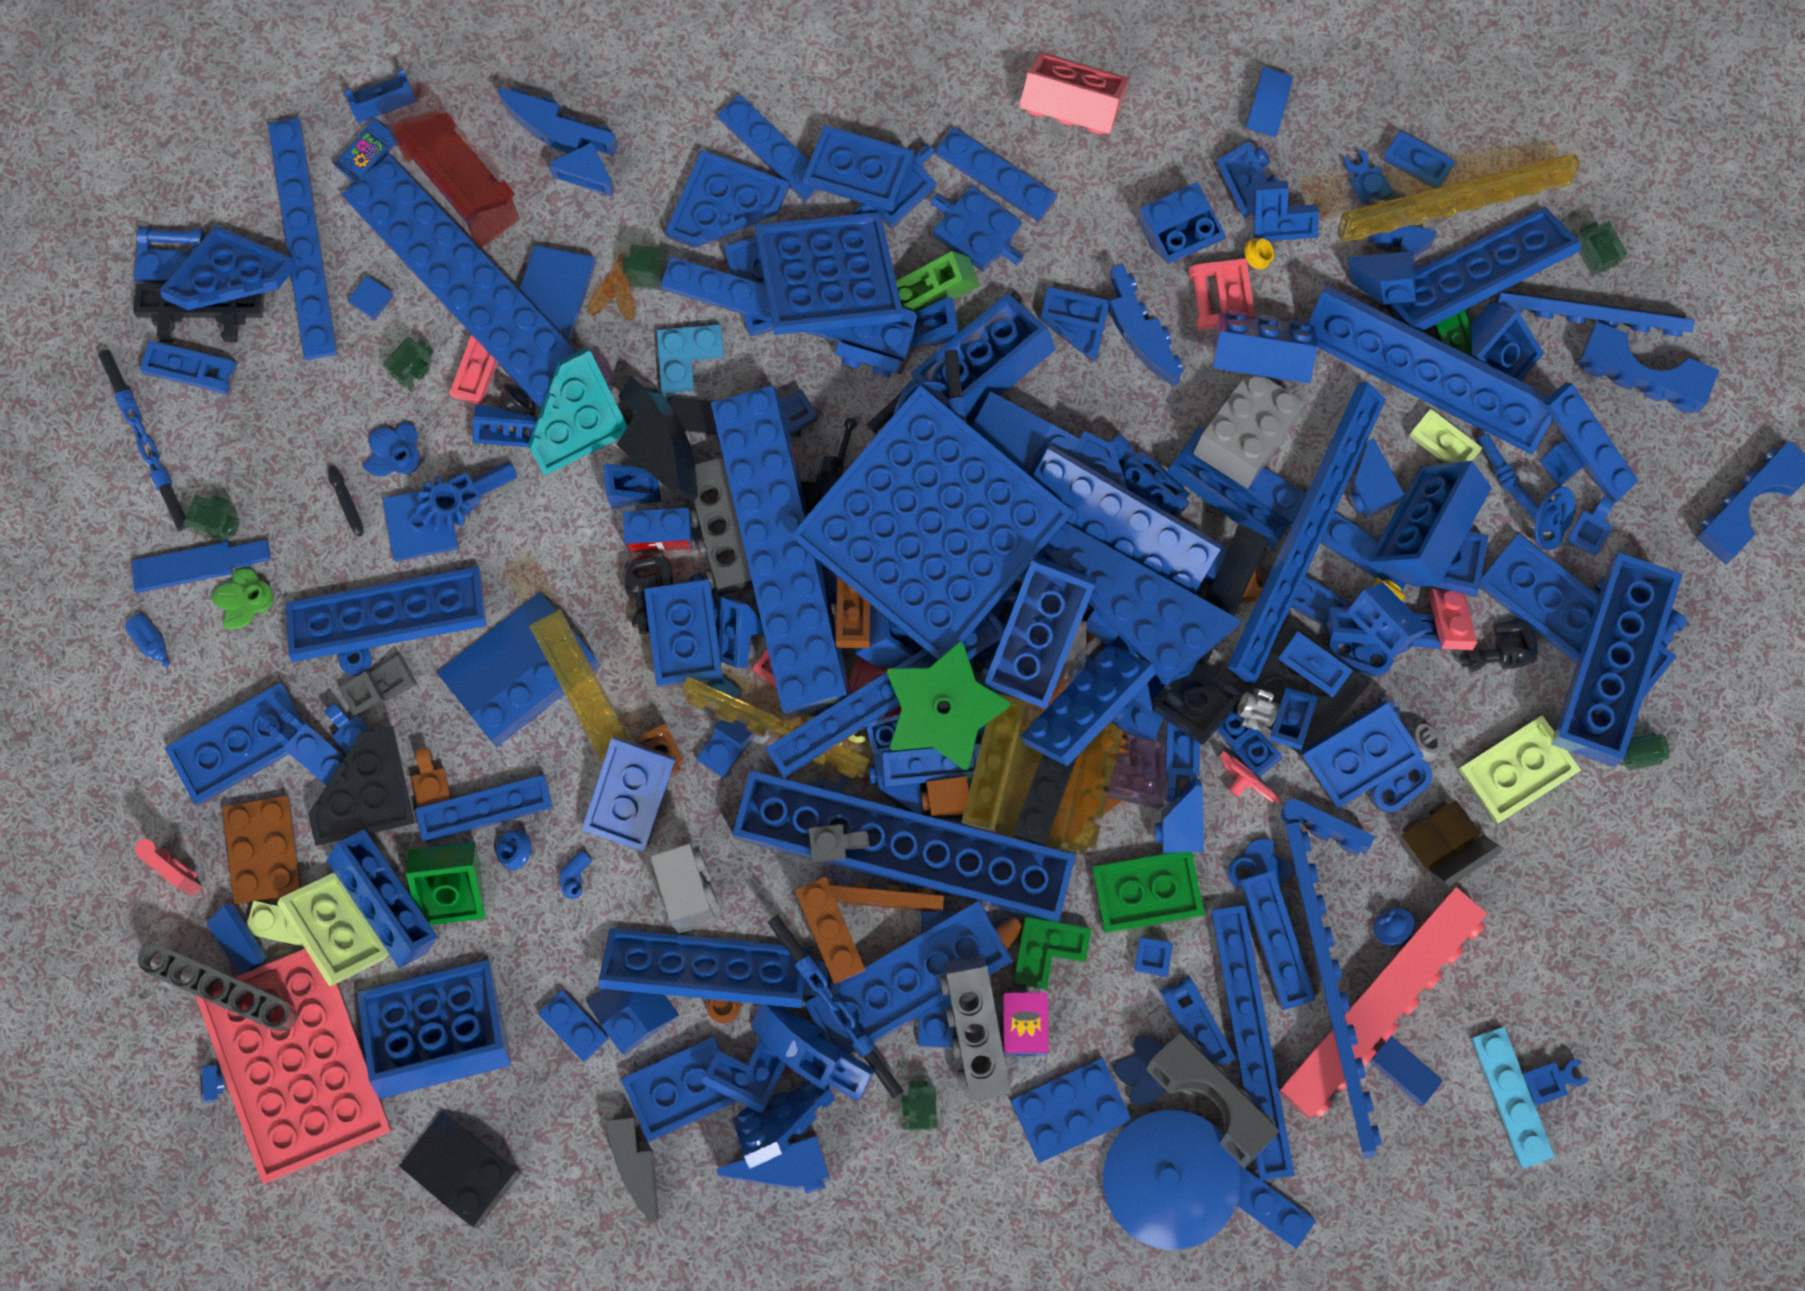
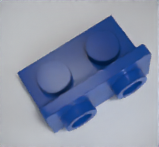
M1249 141L1216 160L1241 214L1245 217L1253 214L1255 183L1280 181L1276 174H1271L1267 166L1271 161L1262 146L1258 148Z

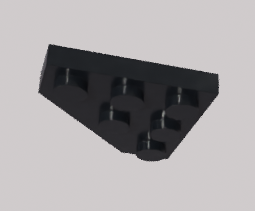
M394 726L360 733L353 743L350 751L308 813L315 846L343 840L364 829L367 834L415 824Z

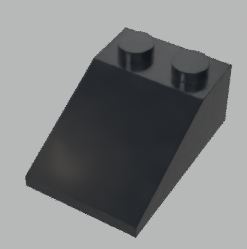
M443 1111L439 1113L399 1165L400 1168L472 1228L478 1229L521 1174V1172Z

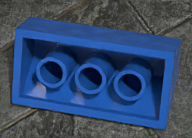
M1007 293L913 370L911 376L916 382L928 380L940 382L948 386L945 351L957 350L962 398H964L967 423H969L977 416L989 391L1001 396L1053 353L1056 348L1048 327ZM924 388L948 408L949 399L946 395L938 390Z
M1463 461L1420 466L1368 561L1369 565L1413 587L1440 585L1492 488L1474 462Z

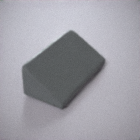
M1482 835L1474 843L1432 869L1430 873L1440 888L1446 890L1498 856L1502 852V848L1499 844Z

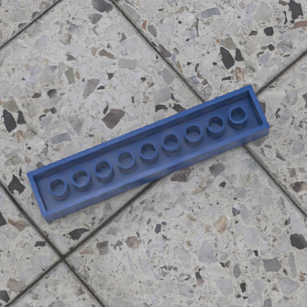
M771 385L712 402L711 407L781 709L792 719L828 709L851 695L852 692L841 648H836V625L821 562L790 536L808 516L809 512L782 399L775 387Z
M750 770L732 834L735 840L812 860L809 828L843 825L845 834L867 831L870 848L846 850L847 860L823 863L918 888L933 889L941 894L972 902L980 901L983 905L1059 923L1076 857L1075 854Z

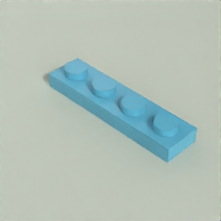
M1505 1027L1471 1038L1520 1169L1554 1158L1555 1156Z

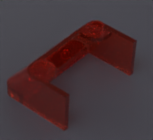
M432 110L398 120L389 129L404 160L407 163L414 160L467 223L480 250L520 220L512 200L515 193L505 180L499 182L454 130L457 126L446 111L440 114L439 111Z

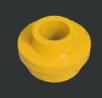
M1253 238L1245 245V258L1254 269L1262 270L1272 262L1274 250L1268 240Z

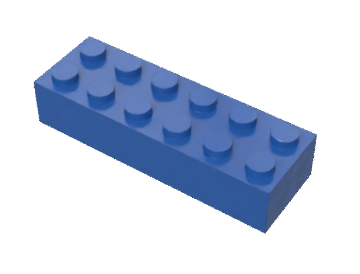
M1620 552L1609 562L1551 745L1613 767L1624 760L1683 574Z

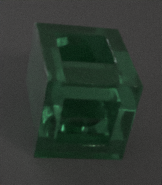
M408 336L382 365L391 377L412 393L415 390L413 385L415 379L421 380L431 368L430 363L432 362L430 357L434 354V351L422 340L416 343Z
M909 1081V1096H902V1116H909V1122H902L903 1131L937 1130L936 1087H929V1081Z

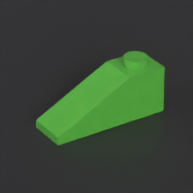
M954 251L943 255L896 281L902 308L913 312H918L947 297L956 299L980 286L970 257Z

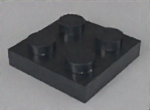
M1196 662L1189 675L1174 680L1168 686L1165 685L1151 701L1154 712L1203 746L1237 708L1244 694Z

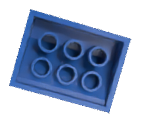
M539 592L439 670L437 674L497 748L598 669L600 665L572 628Z
M489 960L357 992L368 1079L379 1099L512 1066L506 1029Z

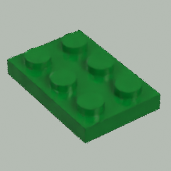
M1173 852L1092 867L1104 934L1200 918L1205 915L1192 852Z

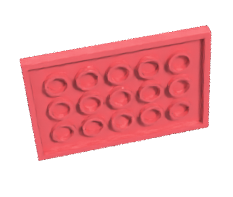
M306 949L234 977L294 1006L297 1012L296 1023L287 1031H275L195 995L262 1184H267L393 1132L383 1103L369 1083L366 1057L340 986L337 983L329 987ZM224 982L211 987L213 997L222 993ZM247 993L242 998L241 1007L243 1010L251 1008L254 1004L253 993ZM283 1006L273 1010L271 1019L274 1024L283 1020L285 1016Z

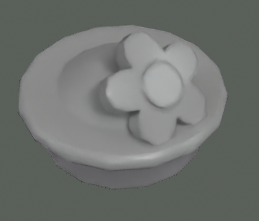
M1427 724L1410 726L1408 731L1424 755L1421 760L1425 762L1434 761L1442 748V741L1438 732Z

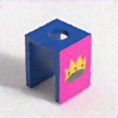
M1005 993L1003 996L1004 1057L1048 1056V994Z

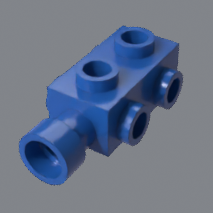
M1119 434L1110 442L1114 445L1118 461L1123 466L1121 470L1129 491L1171 515L1179 516L1190 504L1187 500L1190 493L1185 490L1184 485L1166 473L1157 459L1151 458L1144 451L1140 453L1135 452L1130 447L1131 442L1122 434ZM1147 464L1152 466L1153 473L1146 469ZM1170 485L1175 487L1176 495L1170 491Z

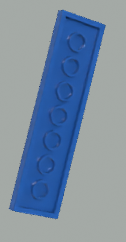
M1328 285L1324 288L1308 322L1310 326L1315 327L1319 349L1533 455L1553 420L1543 405L1550 397L1549 395Z

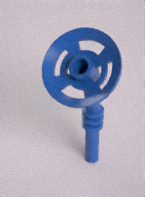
M1486 433L1479 437L1477 441L1495 469L1493 474L1495 477L1499 476L1497 479L1499 483L1503 482L1501 485L1502 489H1507L1535 520V538L1539 547L1545 550L1555 549L1562 543L1564 533L1573 521L1575 501L1572 491L1568 487L1557 486L1547 494L1542 504L1538 505L1518 483L1519 477H1514L1516 472L1510 470L1512 468L1511 464H1506L1490 435ZM1559 494L1554 501L1549 500L1553 495ZM1551 531L1553 533L1549 539L1543 540L1544 532Z

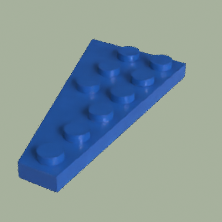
M1067 523L1062 526L1041 551L1049 561L1096 578V584L1088 603L1141 659L1152 663L1157 671L1156 676L1166 686L1238 628L1242 620Z

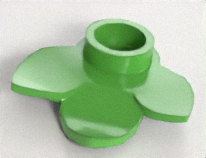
M236 569L233 573V582L220 585L211 595V600L215 605L227 610L223 621V628L237 629L248 625L256 613L267 611L273 604L272 588L267 583L260 581L257 573L251 569ZM259 592L258 597L252 600L253 596Z

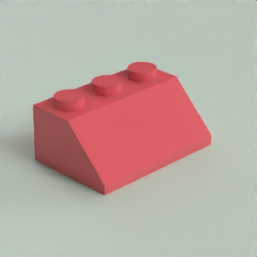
M1040 52L1028 71L1019 107L1026 109L1029 114L1034 116L1047 115L1057 118L1058 122L1065 125L1077 124L1087 127V130L1092 133L1110 134L1130 78Z

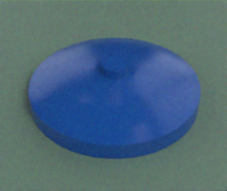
M1180 1110L1152 1112L1141 1116L1127 1125L1112 1143L1103 1169V1189L1106 1202L1118 1224L1138 1241L1165 1250L1192 1248L1205 1243L1217 1235L1234 1214L1241 1192L1240 1165L1220 1145L1223 1133L1206 1119Z

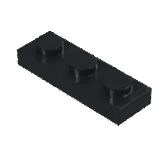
M1042 754L1013 836L1045 847L1077 757L1066 766Z

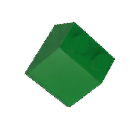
M475 841L409 850L406 876L411 897L430 925L485 919L481 866Z

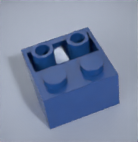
M1198 182L1140 208L1138 222L1152 249L1167 264H1171L1226 239V235Z

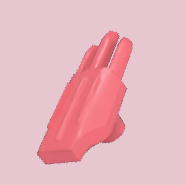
M1223 751L1218 759L1223 763L1224 768L1236 777L1235 781L1228 788L1230 793L1239 797L1248 786L1249 788H1254L1269 801L1273 802L1275 800L1280 804L1281 799L1279 796L1260 782L1252 770Z

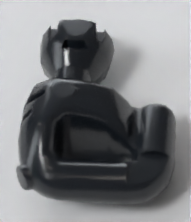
M656 554L635 558L624 566L626 594L629 597L635 598L636 610L632 616V627L638 628L639 634L650 633L644 589L674 585L672 566L669 559L663 555ZM659 567V572L654 575L640 577L638 572L639 570Z
M1514 620L1494 624L1493 630L1497 649L1484 651L1474 647L1473 650H1466V654L1459 655L1461 667H1469L1470 673L1479 671L1486 664L1496 662L1500 663L1502 669L1508 670L1510 668H1522L1530 663H1535L1538 647L1532 626L1523 620ZM1516 633L1521 634L1524 648L1516 646L1514 642Z

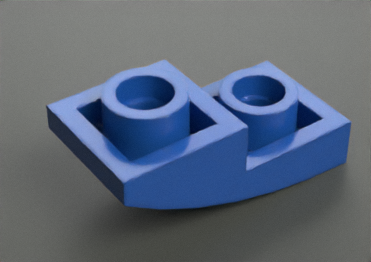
M1262 67L1253 94L1254 100L1244 128L1276 138L1293 76Z
M1237 706L1216 731L1241 762L1259 778L1282 760V754L1268 741L1260 730L1242 725L1244 717L1237 714Z

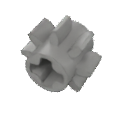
M1257 688L1254 689L1253 694L1249 692L1244 693L1237 709V714L1244 717L1242 725L1260 731L1263 725L1270 727L1274 723L1279 709L1278 703L1272 702L1274 694Z

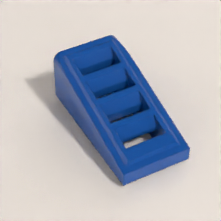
M475 404L472 443L529 447L528 444L538 418L492 406ZM497 425H503V430L498 429ZM516 426V433L510 432L509 427ZM523 427H529L528 436L522 435Z

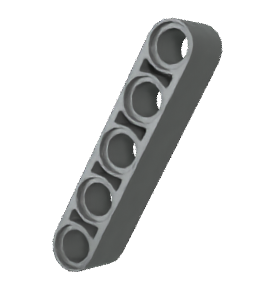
M149 944L143 947L138 954V965L145 973L263 1026L282 1032L289 1030L296 1023L297 1012L289 1002L161 945ZM162 953L164 959L162 965L157 969H152L151 959L155 954ZM192 966L194 970L192 979L183 983L181 980L182 971L184 968ZM222 979L224 989L221 994L213 997L211 986L215 981ZM247 993H253L254 1004L251 1008L243 1010L241 1007L242 998ZM283 1006L285 1016L281 1022L274 1024L271 1014L275 1008Z

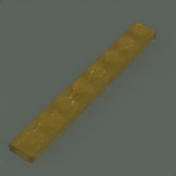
M1575 153L1343 212L1337 235L1342 243L1362 240L1367 236L1383 232L1389 233L1410 225H1420L1425 221L1436 218H1447L1463 211L1478 210L1486 205L1508 202L1513 198L1535 195L1541 191L1556 187L1562 188L1573 183L1580 161Z

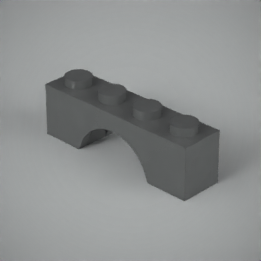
M1181 1032L1158 1052L1149 1063L1146 1071L1169 1094L1179 1091H1195L1207 1096L1217 1105L1224 1121V1132L1220 1145L1244 1169L1272 1143L1279 1133L1274 1120L1267 1113L1260 1112L1251 1103L1249 1095L1240 1087H1235L1226 1078L1224 1070L1218 1064L1211 1063L1202 1054L1199 1045L1194 1040L1186 1038Z

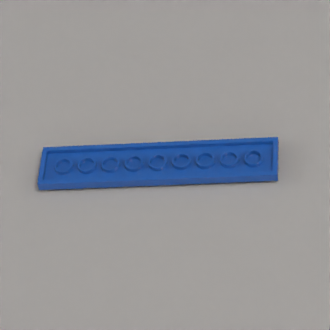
M388 155L341 194L342 197L541 409L558 362L577 351L408 173Z

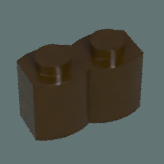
M1457 800L1450 804H1447L1446 801L1441 802L1429 812L1431 817L1422 822L1419 819H1415L1402 829L1404 834L1401 835L1399 843L1422 874L1431 871L1451 856L1474 843L1481 833Z

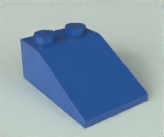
M989 391L971 425L972 429L1030 477H1033L1043 456L1051 445L1072 456L1080 441L1074 435Z
M817 1137L791 1144L782 1154L752 1168H749L746 1159L717 1168L718 1175L726 1179L794 1190L804 1189L806 1194L825 1189V1182L831 1180L822 1147Z

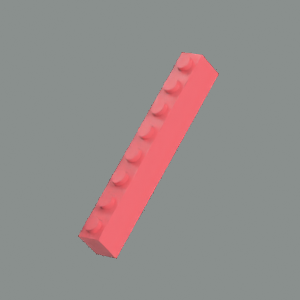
M1457 887L1445 897L1409 941L1406 942L1350 1007V1011L1344 1014L1347 1025L1354 1024L1358 1044L1352 1046L1354 1057H1361L1364 1066L1377 1053L1372 1047L1378 1040L1382 1038L1386 1042L1399 1027L1395 1023L1397 1018L1402 1013L1408 1016L1420 1003L1416 996L1425 987L1430 991L1442 977L1438 972L1446 962L1452 965L1464 952L1460 945L1465 939L1469 937L1473 941L1486 926L1481 921L1487 913ZM1333 1028L1279 1089L1280 1095L1307 1119L1312 1118L1314 1115L1320 1118L1333 1104L1328 1098L1334 1091L1338 1089L1342 1093L1347 1088Z

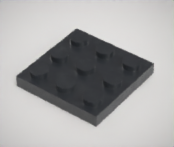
M1292 619L1277 636L1256 684L1240 679L1234 688L1242 694L1246 692L1253 694L1255 688L1273 693L1272 702L1278 703L1279 707L1286 688L1318 697L1302 748L1304 750L1324 737L1370 683L1352 669V673L1334 698H1332L1278 660L1290 641L1299 632L1351 668L1295 619ZM1274 723L1270 727H1266L1272 731ZM1289 746L1304 759L1302 750Z

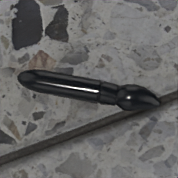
M331 465L328 469L329 482L335 489L351 530L355 535L361 537L363 535V524L345 485V479L336 467Z

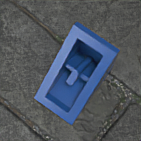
M593 143L587 144L551 162L550 170L553 178L613 196L614 187L611 178Z
M947 297L916 312L915 334L910 348L946 344L958 334L953 297Z
M613 464L603 465L606 496L611 508L661 501L659 481L644 468Z

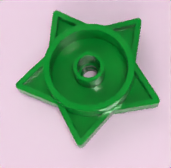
M957 643L929 668L887 670V675L901 706L900 716L890 744L891 750L933 747L962 769L968 770L978 730L1010 706V702L976 682L963 643ZM940 701H947L950 704L948 713L941 714L938 712L937 705Z

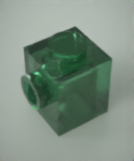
M1610 221L1600 225L1594 222L1580 230L1581 234L1578 240L1580 241L1581 251L1579 253L1592 276L1622 263L1627 252Z
M631 244L629 255H624L622 273L627 275L630 287L662 290L661 283L666 264L663 248Z
M195 495L183 525L191 533L224 543L228 542L230 536H235L239 527V518H237L238 513L231 507L232 503L218 496H213L212 500Z

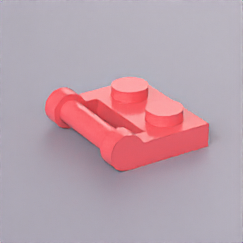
M1246 258L1196 264L1188 268L1190 279L1194 281L1199 317L1196 319L1198 330L1216 328L1219 314L1211 315L1206 277L1215 276L1220 312L1227 313L1228 310H1239L1246 313V316L1255 317Z
M142 839L136 844V855L176 888L194 896L202 887L195 881L198 874L184 863H180L175 858L172 859V855L168 850L157 848V845L149 839Z

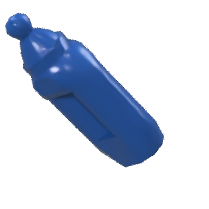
M139 613L128 620L125 624L126 631L145 656L151 657L154 661L162 662L163 667L169 666L170 661L166 659L167 650L165 649L164 639L148 617Z

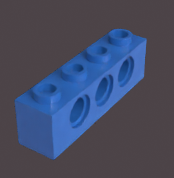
M365 829L337 842L326 861L396 965L401 968L426 955L438 936Z

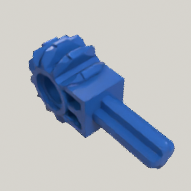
M506 462L473 479H470L467 472L455 478L451 476L448 478L447 483H443L442 479L437 476L435 477L434 485L425 482L423 484L424 492H418L416 500L420 504L417 505L416 511L418 514H425L422 521L424 525L433 521L435 523V531H439L441 525H445L446 529L450 532L454 528V523L462 526L465 523L464 516L470 515L472 510L478 508L481 496L517 478L515 468L509 462ZM440 499L447 500L452 507L441 508L436 501Z

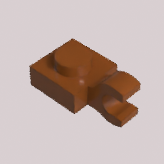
M428 747L415 750L421 774L411 777L418 808L452 799L446 770L444 768L435 770L431 750Z

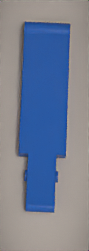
M269 541L242 543L230 547L228 542L132 560L134 592L143 593L145 591L233 574V568L248 567L251 564L270 561Z

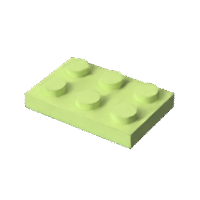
M1543 715L1458 769L1496 825L1581 771L1567 750L1551 745L1554 731Z
M335 873L281 897L277 903L329 987L385 960L389 955Z

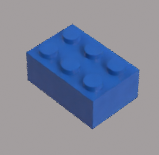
M1228 310L1227 313L1219 312L1212 348L1213 368L1310 384L1318 348L1315 327L1302 320H1292L1291 323L1278 321V318L1271 315H1260L1259 318L1246 316V313L1239 310Z

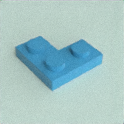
M721 325L657 330L662 394L694 391L692 361L724 358Z

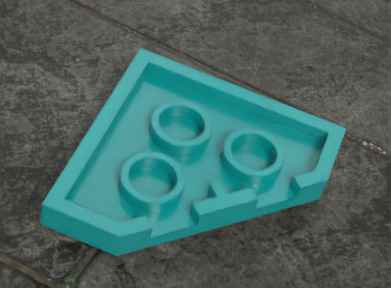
M588 347L558 362L528 446L544 476L621 438L628 427Z

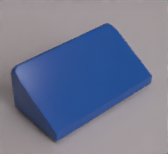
M1392 1036L1383 1043L1369 1061L1420 1107L1426 1104L1443 1082Z

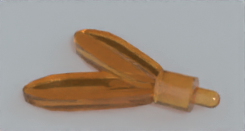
M619 254L618 261H614L612 274L601 284L590 299L588 305V313L590 315L602 312L615 296L621 314L629 321L635 318V301L628 282L624 278L627 264L624 263L625 256L623 254Z

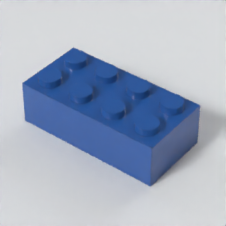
M1033 555L984 685L1047 709L1094 590L1096 578Z

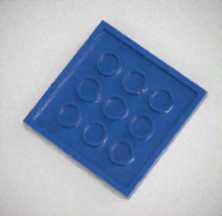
M881 212L754 225V234L774 335L903 321V310Z

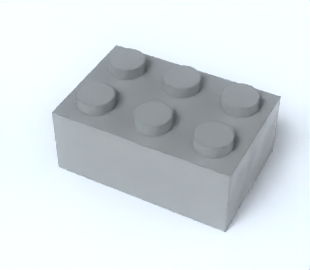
M1246 374L1203 432L1193 454L1248 489L1296 423L1306 403L1264 376Z
M688 844L650 856L669 921L678 934L717 923L715 914L720 913L721 910L713 888H711L710 883H705L711 881L706 861H704L700 851L694 852L691 845Z

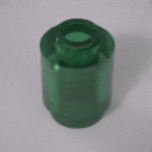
M1655 732L1631 736L1624 760L1619 764L1621 766L1625 765L1628 771L1662 764V761L1668 760L1670 756L1666 737L1662 733L1656 735Z

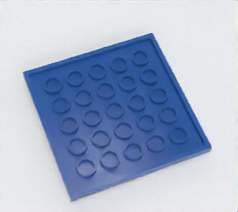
M920 385L790 536L931 656L939 660L957 643L965 642L1027 569L1033 555H1039L1073 515V511Z

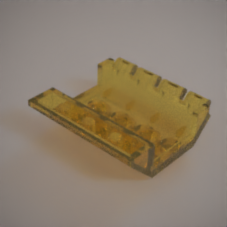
M997 694L1009 701L1010 706L986 724L962 823L979 830L1029 842L1013 836L1042 753L1025 745L1020 735L1044 710L1026 706L1027 702L1024 700ZM1112 721L1078 755L1045 847L1084 855L1087 848H1096L1101 826L1093 823L1094 819H1103L1109 793L1101 791V788L1111 786L1116 760L1109 758V755H1118L1123 731L1117 730L1116 725L1112 724Z

